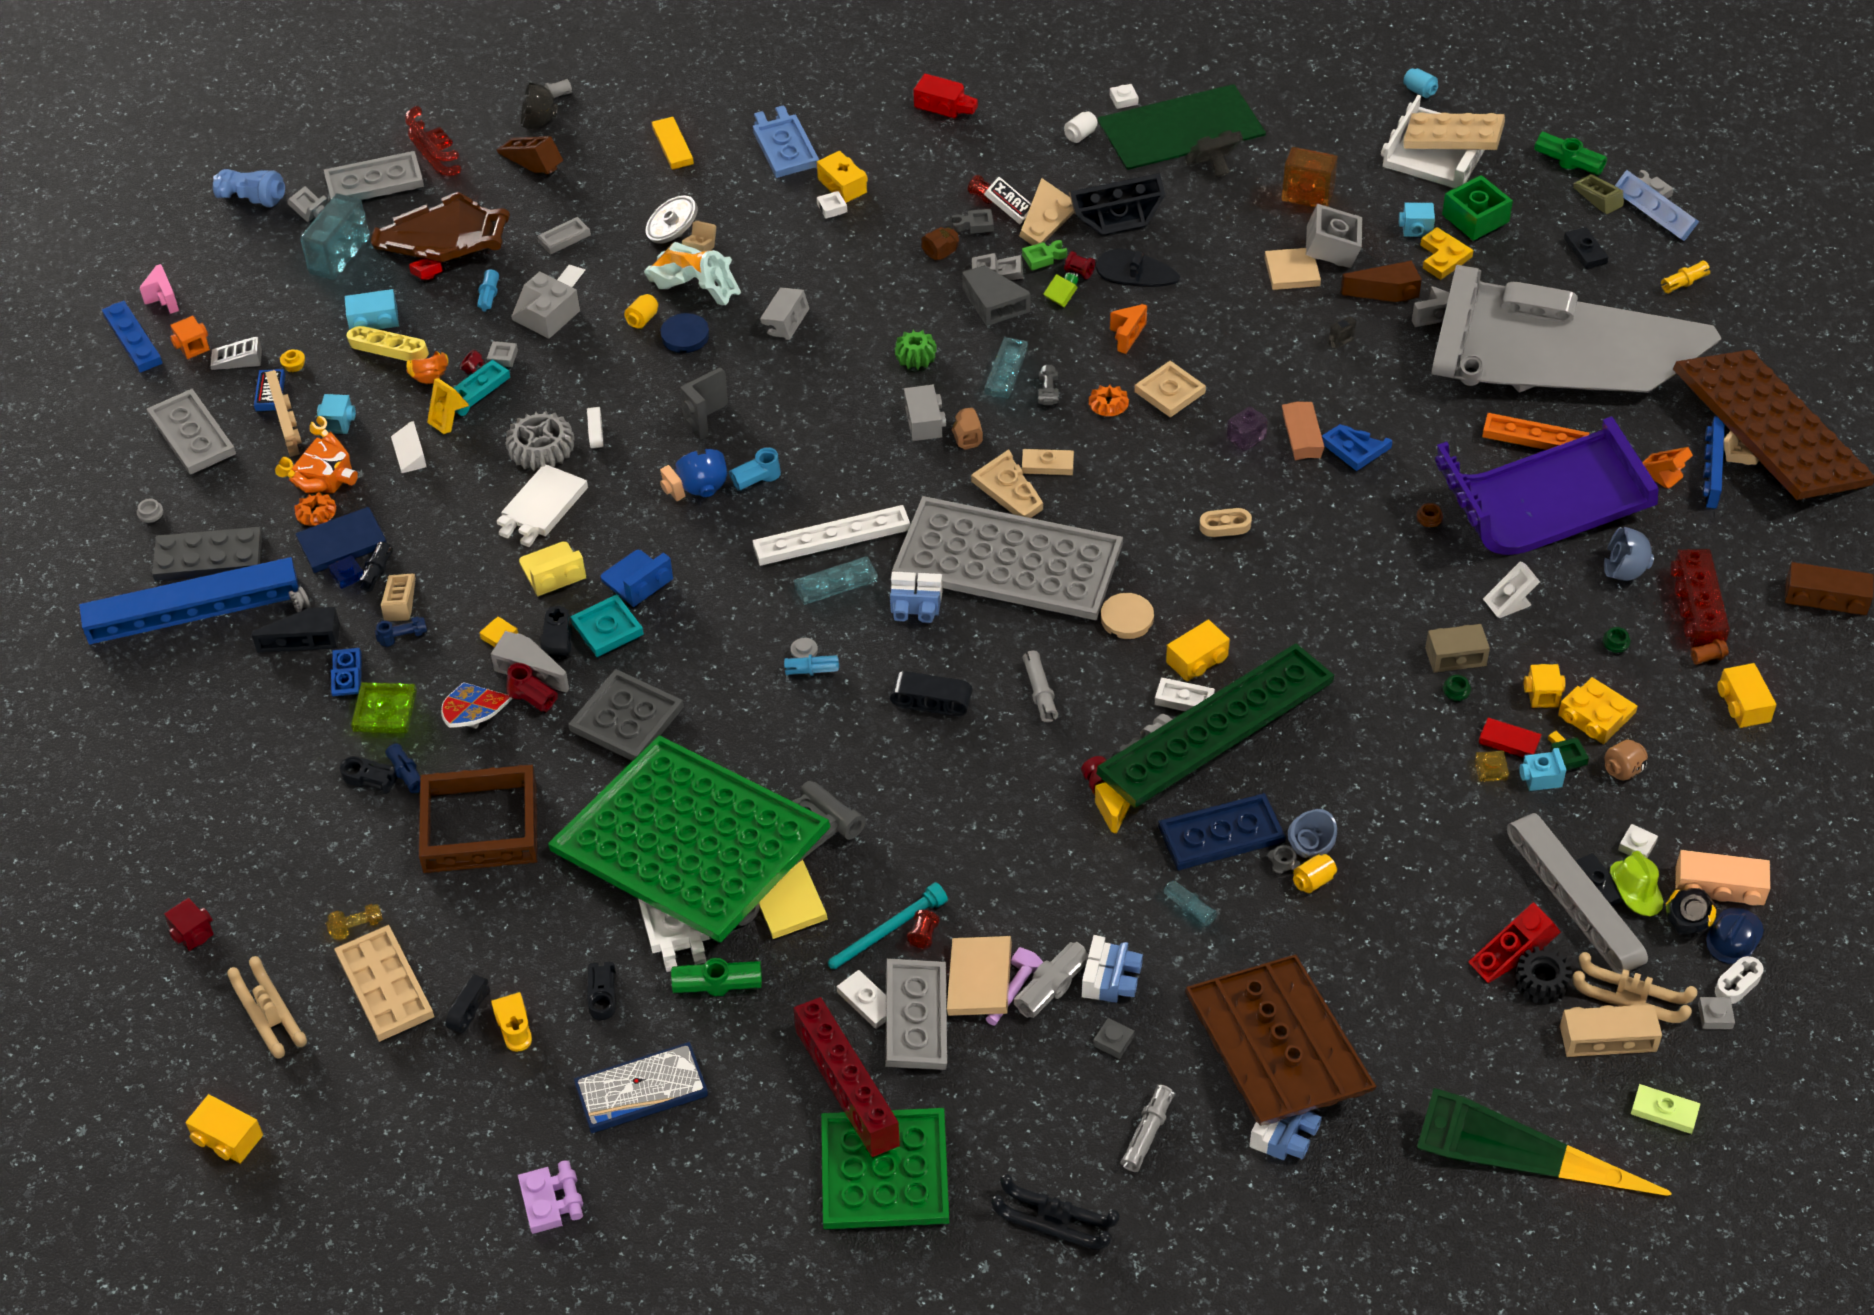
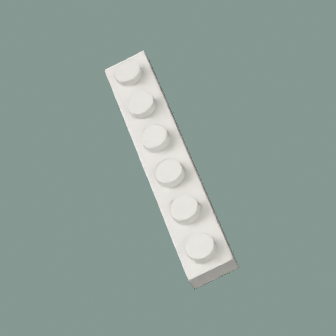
M900 505L753 540V548L761 566L905 532L910 528V521L904 506Z

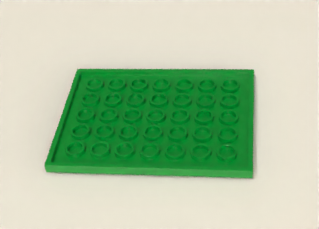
M659 735L567 824L548 845L551 852L721 943L831 826L828 819Z

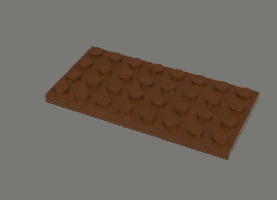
M1752 350L1676 361L1673 370L1796 500L1873 485L1874 475L1869 471V468L1852 453L1851 449L1846 447L1836 437L1834 432L1829 430L1820 421V418Z

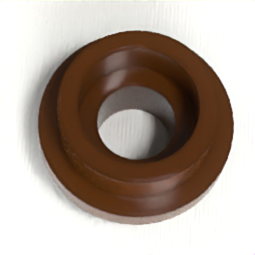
M1426 503L1418 509L1416 519L1423 526L1435 527L1442 522L1443 513L1438 505Z

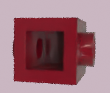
M189 897L164 913L170 928L168 930L170 936L177 945L183 943L189 951L205 943L208 938L214 935L210 923L213 922L212 917L204 907L199 909Z

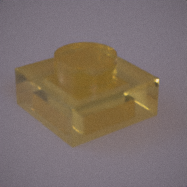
M1504 751L1476 752L1474 760L1479 781L1508 779L1509 771Z

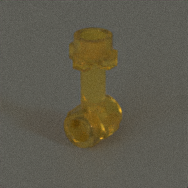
M370 904L365 906V911L347 917L341 911H334L328 915L326 926L329 935H332L334 939L340 940L348 936V928L366 922L374 925L382 921L383 918L379 905Z

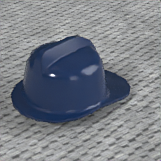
M1742 908L1726 909L1718 915L1706 938L1707 949L1714 958L1727 964H1734L1742 957L1751 956L1763 935L1762 922L1748 910Z

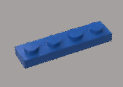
M125 301L102 309L106 321L140 373L163 364L161 356Z
M1714 416L1712 426H1707L1705 441H1709V444H1706L1704 459H1707L1708 462H1705L1703 478H1707V481H1704L1702 496L1707 497L1706 507L1717 509L1722 491L1724 423L1717 416Z

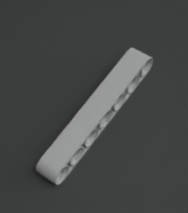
M1536 813L1529 814L1507 825V833L1514 846L1614 972L1622 974L1623 969L1631 971L1648 962L1647 952L1642 943Z

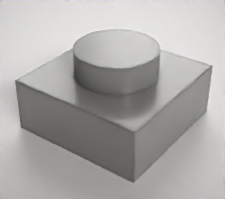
M493 341L487 356V362L494 360L503 367L512 368L518 352L517 343Z
M1700 997L1698 1007L1702 1029H1733L1735 1019L1730 997Z

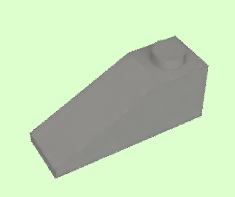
M504 632L491 653L494 671L507 675L510 665L524 663L531 668L532 676L548 687L565 693L568 692V679L564 669L530 638L522 634Z

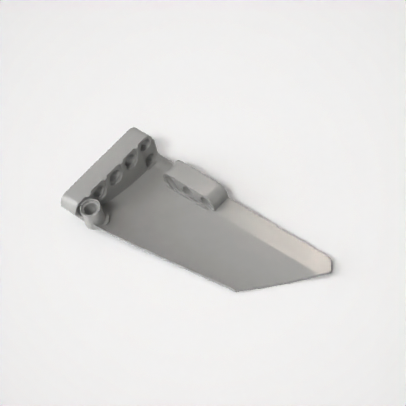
M1456 265L1431 374L1459 379L1468 386L1485 382L1505 385L1648 393L1676 374L1673 370L1676 361L1698 358L1721 341L1722 338L1714 325L1578 302V296L1566 290L1521 282H1509L1506 286L1484 283L1480 281L1481 270L1479 268ZM1468 368H1474V369H1476L1477 371H1476V372H1468V371H1466V369H1468Z

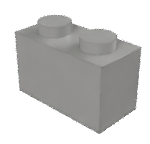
M934 384L904 388L905 410L912 441L941 438L942 427L946 426L944 411L940 412L939 410L942 409L941 395L935 393Z

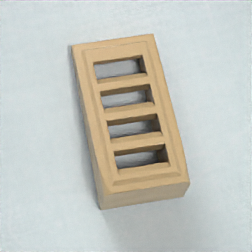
M415 574L388 576L381 602L385 621H406L410 619L416 579Z

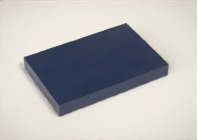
M369 507L295 533L313 573L371 553L379 542L387 543Z

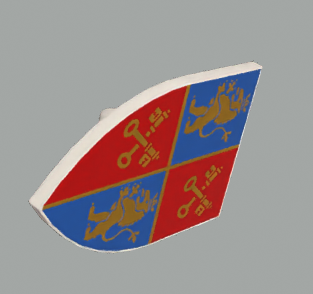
M463 682L444 700L441 710L442 718L449 728L462 726L477 728L480 722L496 715L512 700V697Z

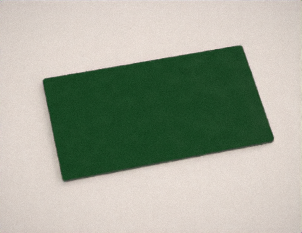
M1234 84L1097 118L1099 125L1127 170L1266 135L1264 128Z

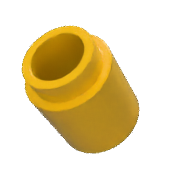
M649 294L639 296L624 312L627 323L635 328H643L657 313L658 302Z
M1327 854L1314 856L1294 869V884L1299 890L1312 893L1333 879V876L1337 873L1335 862Z

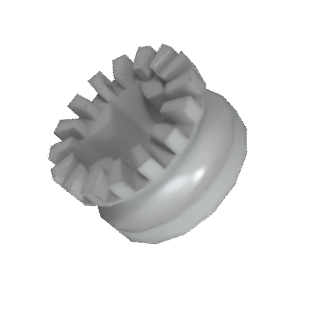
M299 587L297 592H289L297 613L302 611L303 608H311L308 597L302 587Z

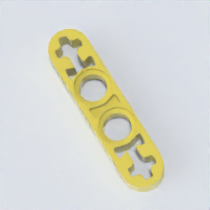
M364 326L354 327L347 332V339L353 349L405 361L410 359V362L411 360L425 359L429 355L426 343L422 339Z

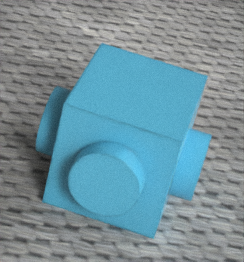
M1433 203L1404 204V212L1399 213V227H1403L1404 236L1424 237L1434 229L1435 214Z
M324 394L322 404H319L317 408V416H322L326 419L327 426L325 429L328 433L331 431L333 434H348L351 420H355L356 415L355 406L351 405L349 395Z

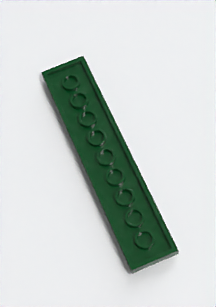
M1295 643L1098 765L1096 774L1136 808L1333 683L1335 675Z

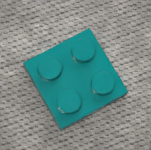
M617 594L570 616L572 625L596 657L644 635L643 627Z

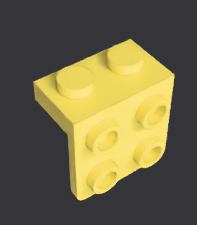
M567 542L557 543L522 556L519 559L520 566L537 597L586 579L581 553L579 550L573 552Z

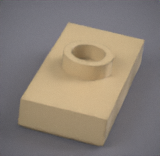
M1023 449V474L1073 475L1074 451Z

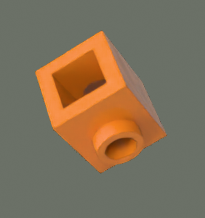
M194 316L170 325L173 335L170 336L175 349L180 348L187 359L210 350L206 339L208 336L207 330L203 323L198 324Z

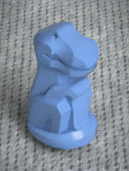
M224 169L213 177V193L216 198H230L236 192L238 198H249V201L253 204L261 203L265 207L271 208L283 198L285 184L281 174L274 170L240 173Z

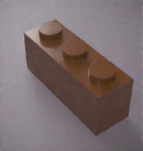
M1791 562L1786 577L1785 603L1867 615L1873 600L1874 574Z

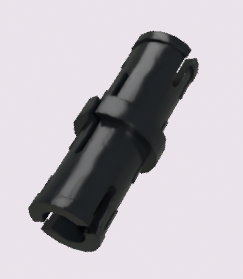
M379 542L372 557L367 559L365 570L357 582L361 589L372 591L380 574L382 575L385 572L386 562L393 552V548L388 543Z

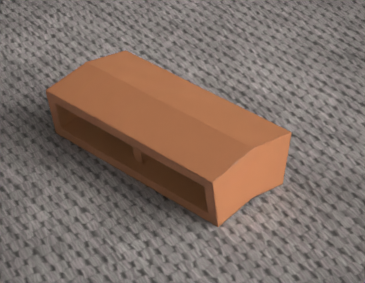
M1293 402L1283 404V417L1294 459L1321 458L1324 443L1313 403Z

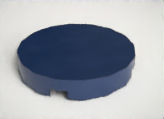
M683 313L672 316L663 323L660 329L662 343L666 348L674 352L680 353V350H686V353L696 351L702 348L709 339L708 323L704 318L696 314Z

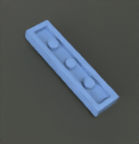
M1628 170L1624 172L1615 185L1623 190V198L1683 241L1687 239L1699 223L1694 217Z

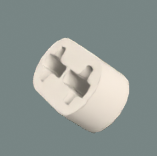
M600 407L587 408L590 448L604 447Z
M1750 956L1740 958L1718 979L1715 987L1716 996L1730 997L1731 1004L1740 1001L1761 980L1763 974L1762 963ZM1750 969L1754 972H1749L1746 976H1742L1743 970L1748 971ZM1734 983L1736 984L1735 990L1727 991L1725 987L1730 988Z

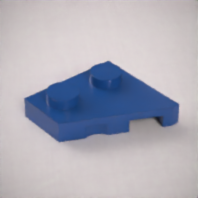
M1341 424L1322 435L1324 446L1356 471L1391 449L1393 442L1389 438H1385L1384 441L1370 438V433L1357 431Z

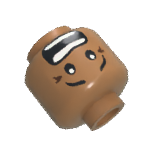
M1629 739L1624 740L1607 750L1605 753V768L1616 779L1622 781L1629 780L1645 770L1648 758L1647 752L1641 744Z

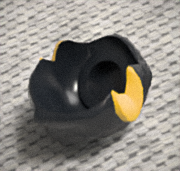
M1700 888L1675 890L1666 902V916L1680 935L1702 932L1707 927H1711L1715 921L1717 907L1708 894Z

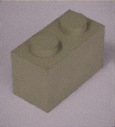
M1481 624L1445 629L1439 628L1428 631L1425 649L1434 673L1487 666L1490 647Z

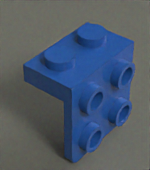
M635 550L601 574V581L632 607H635L673 580L669 556L663 552L655 559H652L641 550Z

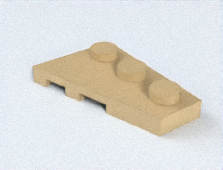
M1041 178L1019 236L1031 245L1045 243L1074 214L1070 197Z
M1009 449L971 475L972 483L1013 515L1032 518L1043 510L1042 500L1031 483L1027 482L1023 476L1022 469L1019 464L1016 465L1013 455Z

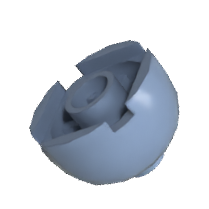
M1627 527L1618 528L1607 547L1611 554L1610 559L1605 558L1604 572L1608 577L1623 581L1635 580L1640 577L1646 569L1651 568L1654 561V555L1652 554L1648 538L1637 530Z

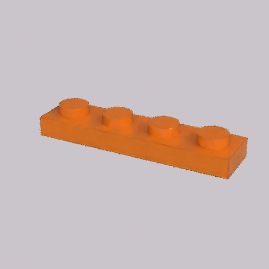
M1488 413L1482 437L1548 450L1587 436L1589 432Z

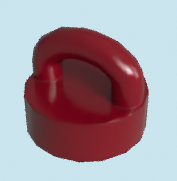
M471 350L461 362L460 369L466 374L476 372L475 367L477 364L480 366L479 369L485 365L482 354L477 350Z

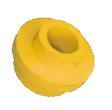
M288 350L280 357L282 367L289 372H297L304 366L305 356L299 350Z

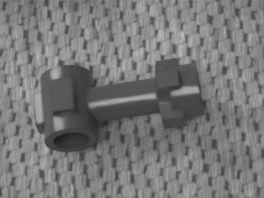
M1045 365L1039 371V380H1043V389H1038V404H1058L1059 389L1053 388V380H1058V371L1052 365Z

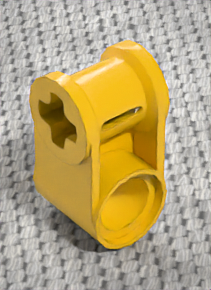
M518 992L492 1000L495 1018L498 1026L501 1028L507 1048L516 1052L527 1049L531 1045L532 1035L521 993Z

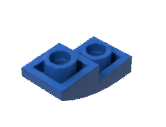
M360 648L333 650V670H331L332 696L360 694L362 667Z

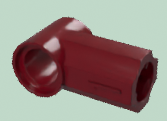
M514 663L508 668L506 692L510 697L524 699L540 711L547 712L552 708L557 700L558 693L532 676V670L528 665Z

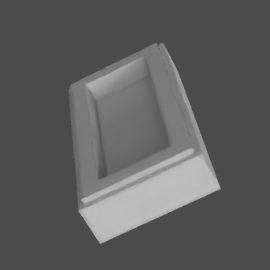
M576 217L537 237L538 242L551 255L591 236L590 229Z

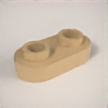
M1242 508L1208 511L1201 515L1199 528L1204 535L1209 537L1244 534L1251 528L1252 516L1247 510Z

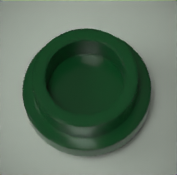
M1613 627L1604 634L1602 642L1609 651L1620 653L1629 648L1631 640L1625 629Z
M1452 675L1443 684V693L1451 700L1461 701L1470 695L1471 686L1462 675Z

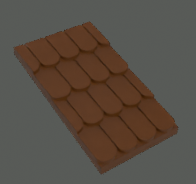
M1296 954L1186 987L1185 992L1201 1024L1204 1025L1239 1092L1242 1093L1253 1117L1260 1126L1273 1124L1281 1119L1302 1115L1310 1110L1331 1106L1339 1101L1360 1097L1368 1092L1375 1091L1377 1086Z

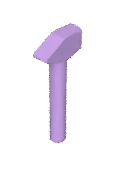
M1021 947L1018 948L1011 959V964L1019 968V971L1009 984L1008 1006L1030 974L1035 973L1040 964L1043 963L1036 953ZM989 1014L986 1017V1021L995 1026L1003 1014Z

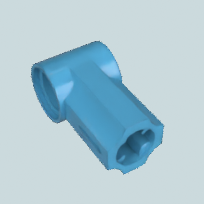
M773 448L760 449L755 454V459L730 470L729 475L735 488L742 490L761 480L771 482L779 478L781 469L777 451Z

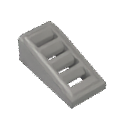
M259 337L248 338L212 349L211 370L261 366L262 347Z

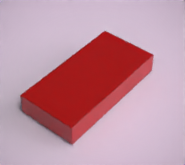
M1487 718L1479 738V744L1524 758L1525 755L1535 754L1542 734Z

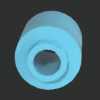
M1412 68L1404 76L1403 83L1407 89L1424 98L1434 95L1438 89L1437 78L1421 69Z

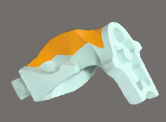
M674 242L666 251L661 252L657 256V261L652 266H648L644 270L649 282H655L658 289H669L696 277L699 280L700 287L707 289L719 305H726L731 295H739L741 293L729 270V265L732 261L731 257H724L715 250L701 252L695 248Z

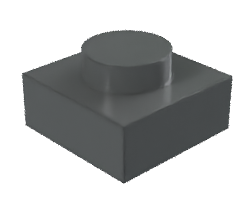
M1108 1018L1094 1038L1093 1046L1120 1059L1134 1038V1030Z

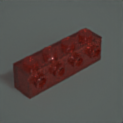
M1678 550L1676 560L1671 562V574L1673 577L1676 576V596L1681 598L1680 614L1686 620L1685 636L1690 637L1692 648L1713 643L1714 639L1726 642L1730 629L1711 550Z

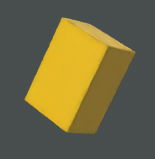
M1557 731L1548 736V740L1552 744L1565 740Z

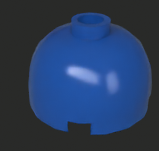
M705 449L706 454L698 455L697 451L683 456L676 462L677 469L675 470L682 480L685 491L693 495L709 497L714 495L723 486L727 477V466L723 453L718 450Z

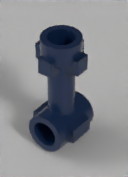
M417 616L411 618L410 623L392 626V623L389 621H381L376 626L375 635L377 642L384 647H388L395 643V637L410 633H415V636H419L427 632L424 617L418 618Z

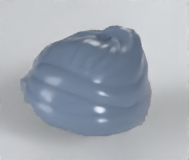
M1315 809L1304 812L1295 818L1288 828V840L1296 854L1303 858H1313L1316 855L1327 854L1335 845L1337 836L1336 821L1333 815L1326 810Z

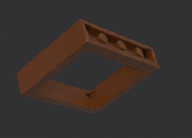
M533 765L492 767L480 770H461L458 772L420 775L419 859L423 873L537 863V782ZM525 787V837L430 846L431 796Z

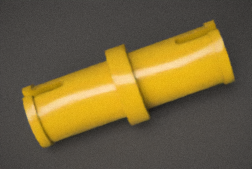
M1700 261L1689 268L1683 267L1678 270V273L1662 279L1661 284L1665 285L1661 287L1667 294L1682 286L1688 287L1695 280L1709 275L1710 270H1704L1710 267L1706 261Z

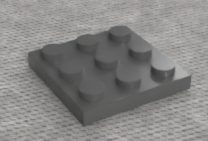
M615 669L568 724L569 730L633 761L659 735L661 736L684 708L683 700Z

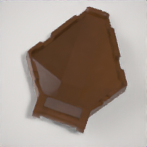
M456 192L441 198L443 203L430 209L427 205H424L393 218L395 223L381 229L375 227L371 237V244L375 249L440 262L487 248L499 250L503 242L501 239L505 223L509 220L510 213L504 208L486 209L460 192Z

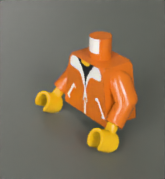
M318 416L316 421L321 427H317L315 423L311 422L310 432L314 435H321L322 438L317 437L294 466L289 458L282 457L275 468V472L279 477L288 476L289 481L295 487L300 488L307 494L318 492L332 494L336 492L342 483L354 485L357 481L358 473L352 470L350 455L331 431L328 433L325 429L327 426L326 419Z

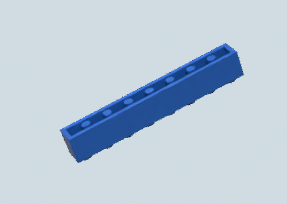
M289 557L79 604L82 628L90 645L290 600L289 592H297L299 585L292 558Z

